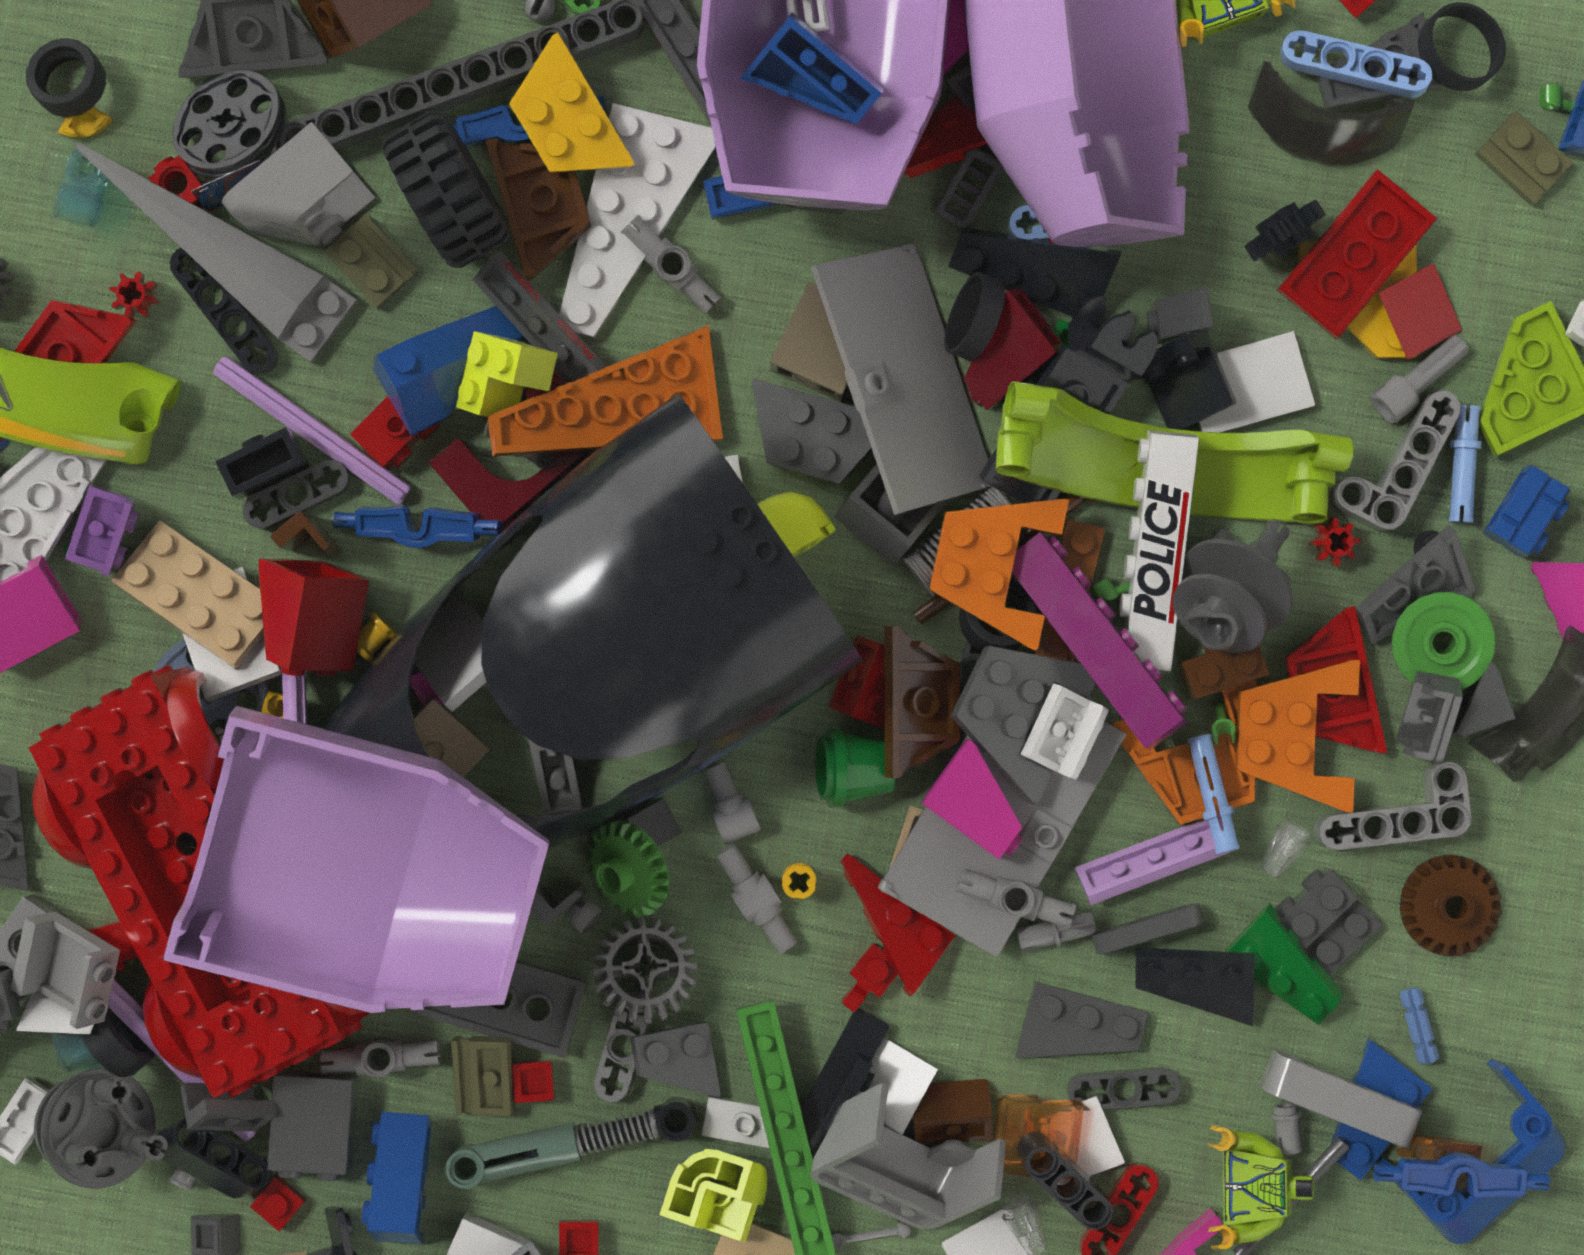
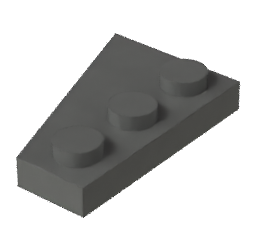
M1034 981L1015 1057L1139 1051L1149 1013L1145 1010Z

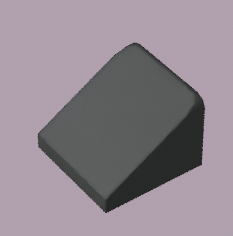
M209 1214L191 1216L192 1255H234L239 1253L241 1249L239 1215Z

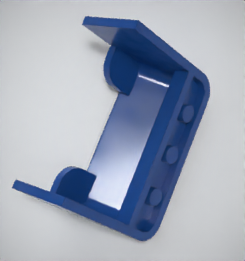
M1491 1059L1486 1063L1488 1067L1521 1103L1513 1112L1510 1120L1511 1130L1518 1140L1492 1164L1520 1165L1527 1170L1528 1174H1546L1563 1158L1566 1149L1565 1140L1548 1112L1507 1066ZM1383 1157L1377 1161L1379 1165L1393 1166ZM1467 1186L1460 1192L1454 1188V1192L1450 1196L1429 1192L1419 1194L1417 1191L1402 1190L1446 1240L1454 1244H1465L1471 1241L1519 1198L1513 1196L1478 1198L1468 1193Z

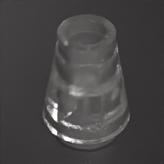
M1285 818L1282 825L1277 824L1264 856V861L1260 867L1271 875L1281 878L1283 873L1311 845L1308 841L1313 834L1300 824Z
M1029 1194L1018 1195L1006 1201L1002 1206L1004 1212L1002 1219L1023 1249H1025L1026 1254L1038 1255L1048 1248V1243L1038 1202L1033 1201Z

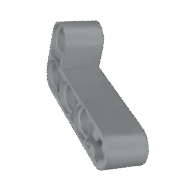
M1437 391L1423 398L1378 484L1375 485L1357 476L1348 477L1337 482L1330 492V501L1333 507L1340 513L1376 531H1388L1400 526L1406 519L1459 416L1461 409L1457 397L1448 391ZM1441 402L1443 404L1441 410L1446 414L1436 418L1432 426L1424 425L1431 422L1436 414V409L1432 405ZM1416 434L1423 435L1429 442V449L1424 455L1419 454L1413 447V439ZM1399 468L1405 469L1411 476V484L1407 489L1399 487L1395 482V474ZM1346 485L1354 486L1359 492V500L1354 506L1347 504L1342 497L1343 488ZM1381 503H1387L1393 509L1394 516L1389 524L1383 523L1377 516V509Z
M1443 762L1442 764L1432 763L1426 768L1423 777L1426 802L1353 810V813H1328L1316 820L1313 826L1314 838L1325 848L1344 850L1461 835L1470 827L1472 817L1465 771L1461 766L1451 762ZM1446 768L1452 773L1453 782L1448 789L1442 790L1437 784V775L1442 769ZM1452 807L1457 812L1458 818L1456 824L1447 829L1442 823V814L1447 808ZM1415 812L1419 818V826L1414 832L1407 833L1403 827V819L1408 813ZM1375 816L1380 821L1381 829L1375 837L1369 838L1365 834L1364 824L1368 818ZM1333 822L1335 826L1351 827L1353 834H1336L1334 841L1333 838L1326 836V830L1332 828Z
M1275 1049L1271 1052L1259 1086L1264 1091L1276 1097L1405 1148L1409 1147L1422 1114V1110L1308 1065L1296 1057Z

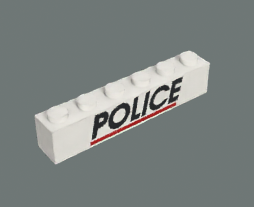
M1147 430V438L1140 439L1138 447V462H1143L1144 464L1142 478H1135L1133 501H1139L1137 517L1131 516L1129 524V540L1135 541L1133 555H1127L1125 559L1124 578L1130 579L1128 594L1122 593L1120 617H1125L1124 628L1128 630L1139 645L1134 651L1144 663L1149 659L1158 670L1171 671L1177 616L1173 608V595L1178 585L1182 582L1199 438L1194 434Z

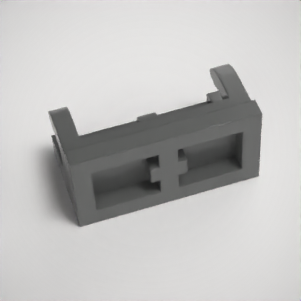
M1416 670L1396 737L1397 743L1405 745L1404 754L1432 760L1438 764L1443 763L1463 699L1459 678Z

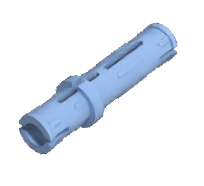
M1460 405L1461 410L1455 422V440L1450 441V448L1454 449L1448 521L1459 522L1460 506H1463V523H1474L1477 450L1481 449L1482 441H1478L1481 406L1470 405L1469 421L1467 422L1466 405Z
M1206 734L1190 738L1187 741L1190 745L1196 777L1206 811L1202 815L1204 821L1208 820L1216 849L1215 853L1222 854L1238 850L1240 846L1237 842L1231 817L1235 812L1233 806L1228 805L1221 771L1212 743V735ZM1204 758L1207 759L1214 787L1213 791H1211L1203 761ZM1214 798H1217L1219 811L1224 826L1223 831H1221L1213 801Z

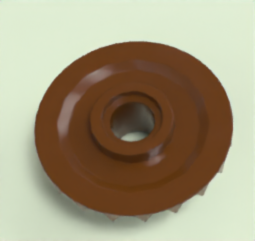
M1458 855L1436 856L1417 866L1406 879L1400 895V915L1407 933L1425 950L1442 956H1462L1463 954L1477 951L1482 944L1489 941L1494 930L1498 928V920L1502 914L1500 902L1502 896L1498 891L1496 881L1491 877L1487 869L1474 860ZM1453 896H1457L1461 902L1460 911L1457 915L1449 917L1445 911L1446 901Z

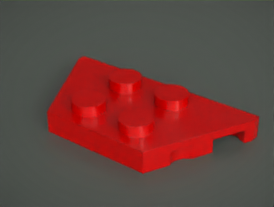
M51 300L14 352L63 362L107 363L137 320L131 316L65 301Z
M1355 606L1346 607L1284 657L1288 677H1294L1350 660H1360L1358 695L1317 694L1315 737L1376 753H1386V743Z

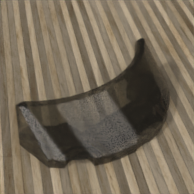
M1263 61L1257 69L1248 103V109L1253 119L1259 122L1261 127L1270 136L1269 139L1279 148L1298 159L1317 162L1323 166L1360 164L1397 146L1415 104L1414 99L1407 98L1403 103L1389 101L1384 110L1373 113L1352 114L1336 112L1315 105L1298 95L1279 77V72L1275 71L1271 65L1272 62Z
M1571 625L1565 630L1560 650L1550 671L1530 699L1514 713L1515 719L1501 723L1484 734L1472 737L1467 743L1512 782L1524 780L1527 773L1535 767L1542 771L1551 767L1563 758L1584 735V634Z

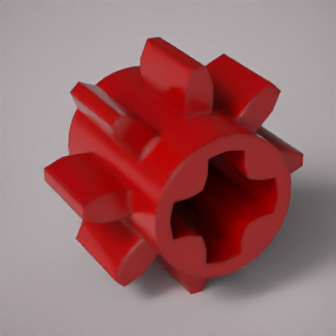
M140 271L136 272L134 279L127 277L123 273L119 274L121 282L118 286L109 287V290L115 293L117 298L111 304L112 308L120 310L126 307L124 313L126 316L134 318L135 312L149 318L148 309L151 305L160 304V301L154 298L152 293L158 287L157 283L150 281L143 284L145 275ZM138 290L142 293L140 299H133V301L128 299L129 292L133 293Z
M1329 518V527L1325 528L1322 525L1314 526L1318 532L1316 540H1311L1308 543L1317 547L1319 551L1315 558L1317 561H1322L1330 556L1331 565L1339 566L1341 562L1340 556L1348 559L1355 558L1351 550L1354 544L1361 542V539L1353 538L1350 532L1354 526L1353 523H1346L1339 527L1337 518ZM1330 535H1339L1337 543L1340 545L1339 549L1329 548L1332 545V540L1329 538Z

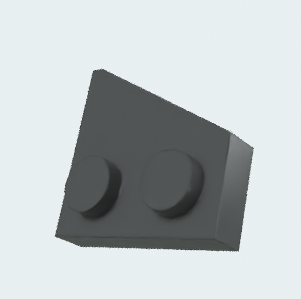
M702 1021L630 1037L637 1076L714 1097L721 1096L708 1022Z

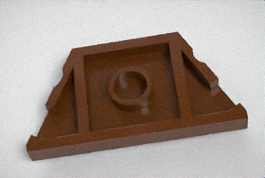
M490 138L485 140L524 275L529 281L534 279L592 226L576 171L550 173L534 145L521 143L520 146L499 143L498 139Z
M884 626L885 778H899L904 775L903 772L916 764H923L933 758L937 751L946 750L960 741V726L951 717L960 698V663L947 655L938 654L934 647L924 641H916L906 635L899 626Z

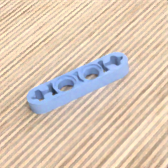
M1297 30L1288 34L1280 50L1282 62L1292 70L1407 98L1421 96L1426 92L1432 80L1430 66L1419 58L1308 31ZM1296 43L1304 45V53L1301 58L1294 56L1293 49ZM1320 47L1323 49L1318 58V63L1313 62L1316 49ZM1332 51L1342 52L1347 58V65L1342 68L1331 67L1327 63L1326 55ZM1371 60H1377L1384 65L1385 74L1378 78L1371 77L1366 73L1364 64ZM1394 66H1398L1395 80L1390 81L1389 78L1394 70ZM1410 71L1417 72V79L1419 80L1416 85L1408 84L1409 78L1407 76Z

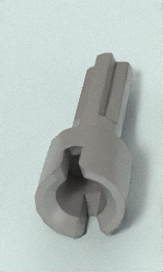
M1454 335L1404 377L1392 376L1370 395L1371 404L1377 413L1390 424L1393 422L1398 423L1419 405V394L1468 353L1466 342L1459 336Z

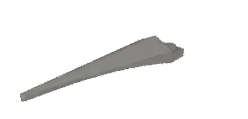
M74 143L77 150L272 334L311 363L314 362L358 302L318 272L83 144Z

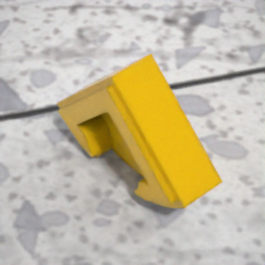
M92 108L81 115L65 118L58 133L71 139L91 138L104 131L113 119L105 113Z

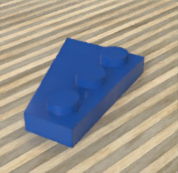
M1367 1039L1363 1050L1365 1053L1359 1070L1355 1073L1353 1083L1417 1108L1432 1088L1377 1044ZM1339 1121L1331 1141L1332 1144L1339 1136L1350 1146L1337 1163L1360 1181L1390 1143Z

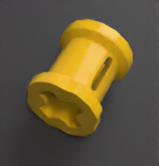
M375 611L370 614L371 620L360 630L357 652L369 663L375 659L374 654L397 634Z
M802 862L793 863L784 870L782 887L788 896L805 899L815 891L816 874L808 864ZM796 871L797 874L802 875L806 872L809 875L806 879L807 889L802 890L799 886L792 889L789 886L792 883L791 873Z

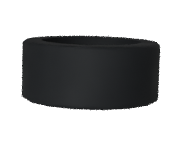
M62 38L52 40L41 46L30 58L26 69V84L32 96L44 109L53 115L67 118L81 115L95 106L102 97L106 86V72L100 60L89 47L79 40ZM73 60L82 61L85 64L86 72L83 81L76 89L58 96L48 93L46 84L50 74L56 67Z
M1010 579L1006 601L1011 603L1016 610L1037 614L1035 602L1023 586ZM960 608L958 619L961 632L969 644L980 652L987 646L1013 651L1021 647L1022 644L1009 636L1001 637L991 634L982 627L977 617Z
M109 1007L105 1021L94 1024L90 1035L82 1034V1038L94 1058L105 1069L118 1077L133 1076L155 1057V1053Z

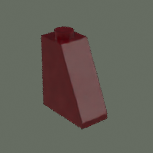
M1021 288L1008 290L1005 293L1001 316L994 334L981 355L971 362L963 379L969 387L968 394L978 406H984L986 410L999 407L1005 402L1007 390L1011 382L1028 383L1046 368L1055 354L1059 352L1060 346L1064 344Z

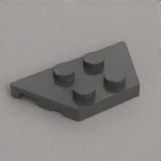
M201 0L197 12L198 17L194 28H192L188 40V48L178 74L179 78L225 74L234 70L258 71L328 64L329 57L291 0Z
M753 379L752 387L766 463L843 484L855 471V467L860 461L872 452L860 412L856 410V407Z

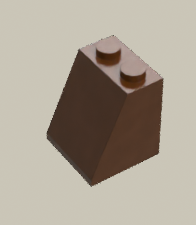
M297 0L330 59L361 47L433 5L430 0Z

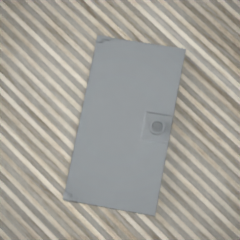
M916 243L812 266L811 269L845 367L844 374L856 410L860 412L894 515L991 488V485L982 481L979 477L988 462V457L954 356L945 350V330Z
M1104 721L1103 728L1099 732L1087 757V762L1076 780L1038 764L1053 773L1038 805H1031L1026 802L1021 796L1022 792L1012 781H1008L999 771L1000 768L989 755L983 753L978 748L1022 826L1018 835L1023 839L1010 857L1003 854L998 859L925 806L890 869L877 888L993 956L998 957L1020 917H1011L1002 910L988 906L989 902L955 892L958 881L969 885L972 884V882L960 879L962 869L966 868L969 871L993 879L1000 876L1009 880H1020L1028 886L1037 889L1125 738L1126 733ZM1031 728V730H1030V732H1029V734H1028V736H1027V738H1026V740H1025V742H1024V745H1023V747H1022V749H1021V751H1020V754H1021V752H1022V750H1023V748H1024V746H1025V743H1026V741H1027V739H1028V737H1029V735H1030V733H1031V731H1032V728ZM967 735L966 738L964 739V741H965L966 739H969L970 741H972L968 735ZM1013 888L1005 896L1007 907L1012 909L1020 908L1026 901L1025 891L1021 888Z

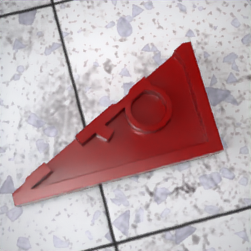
M956 96L930 117L904 174H908L910 179L936 170L946 163H955L966 159V151L988 144L977 128L976 114Z
M847 853L840 861L844 868V876L850 887L854 886L864 906L863 912L876 938L883 943L884 953L889 963L893 962L904 983L902 988L905 994L911 997L920 987L955 935L944 926L887 893L881 892L877 887L882 879Z

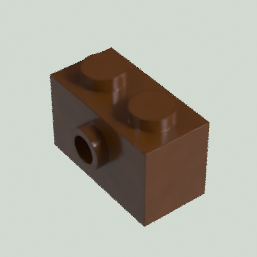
M1260 645L1250 651L1241 653L1218 651L1204 647V654L1177 662L1188 699H1198L1269 675Z

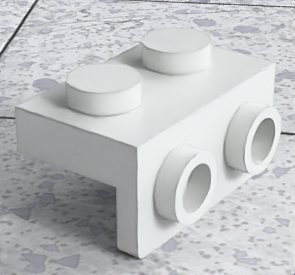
M1053 683L1020 755L1054 772L1076 780L1087 762V757L1099 732L1103 728L1109 709Z

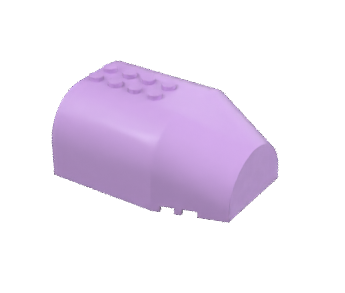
M703 0L697 68L703 86L706 108L711 121L715 139L714 143L726 192L753 200L806 207L849 210L887 208L941 96L950 0H827L831 30L819 31L817 33L883 88L880 97L857 124L811 107L809 104L791 97L775 93V91L740 79L743 72L788 18L786 0ZM796 0L798 17L805 22L803 1ZM812 0L815 23H819L817 0Z
M963 0L977 128L1051 241L1061 246L1094 247L1138 243L1184 235L1186 189L1183 186L1177 187V168L1187 166L1188 155L1185 152L1178 153L1179 135L1189 133V116L1176 0Z
M236 706L228 717L218 757L224 758L196 867L184 903L173 921L163 960L369 1013L385 1012L386 1009L397 1008L424 1010V1007L451 1005V1008L505 1004L548 850L549 840L438 759Z

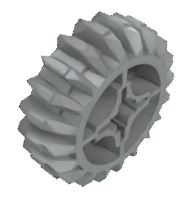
M641 917L638 921V929L634 930L629 920L624 921L623 929L625 934L622 935L617 929L612 928L610 936L615 943L602 939L599 947L607 954L596 953L593 957V961L596 964L604 966L592 970L593 978L605 979L595 985L596 993L609 991L603 999L604 1006H610L617 1001L618 1004L614 1014L619 1017L627 1008L630 1010L629 1022L632 1023L637 1019V1012L644 1013L645 1024L651 1023L652 1012L654 1011L657 1012L661 1021L666 1020L667 1011L665 1007L668 1006L673 1012L678 1013L681 1006L676 997L688 1002L691 994L684 987L692 988L696 986L697 979L687 974L697 972L698 964L686 962V960L694 956V949H680L687 942V937L683 934L675 940L672 939L675 932L674 925H669L665 932L659 931L661 927L660 919L654 920L653 928H646V920L644 917ZM649 942L666 949L675 962L669 963L668 959H658L651 952ZM637 943L638 950L634 959L622 962V966H613L616 957L623 949ZM643 954H645L646 963L650 964L649 969L652 967L655 969L650 972L647 988L645 987L644 978L640 977L641 972L638 974L635 972L640 969ZM668 975H677L675 983L665 994L653 998L654 983L661 979H667ZM614 978H621L622 982L628 981L636 984L639 988L641 999L626 994L617 985Z

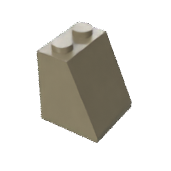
M809 281L771 358L770 370L841 402L848 388L844 374L845 367L818 287Z

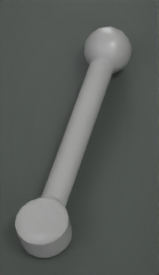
M902 1222L895 1228L850 1235L835 1232L831 1237L834 1248L840 1249L845 1243L894 1235L906 1238L911 1233V1227Z

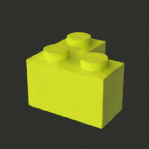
M474 331L467 352V362L458 391L459 396L456 408L489 417L491 414L520 403L524 387L549 391L558 353L514 339Z

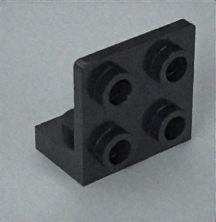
M1208 332L1186 333L1157 348L1152 361L1143 375L1128 379V381L1144 379L1145 384H1149L1165 425L1171 429L1184 430L1236 404L1235 396Z

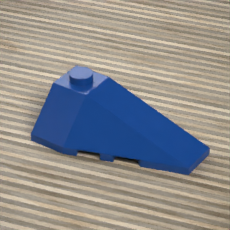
M497 306L412 337L376 355L373 371L411 436L445 420L455 410L459 396L458 391L467 362V352L474 331L506 337L520 342L525 339Z

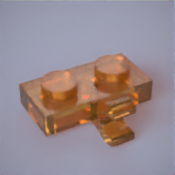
M1416 1128L1409 1147L1397 1148L1396 1153L1401 1157L1420 1160H1438L1445 1155L1453 1153L1470 1154L1480 1159L1482 1146L1450 1137L1427 1135Z

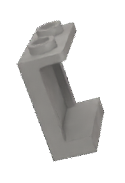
M55 911L27 917L23 925L10 990L20 996L35 992L44 994L72 1012L70 1025L76 1029L104 1022L120 950Z

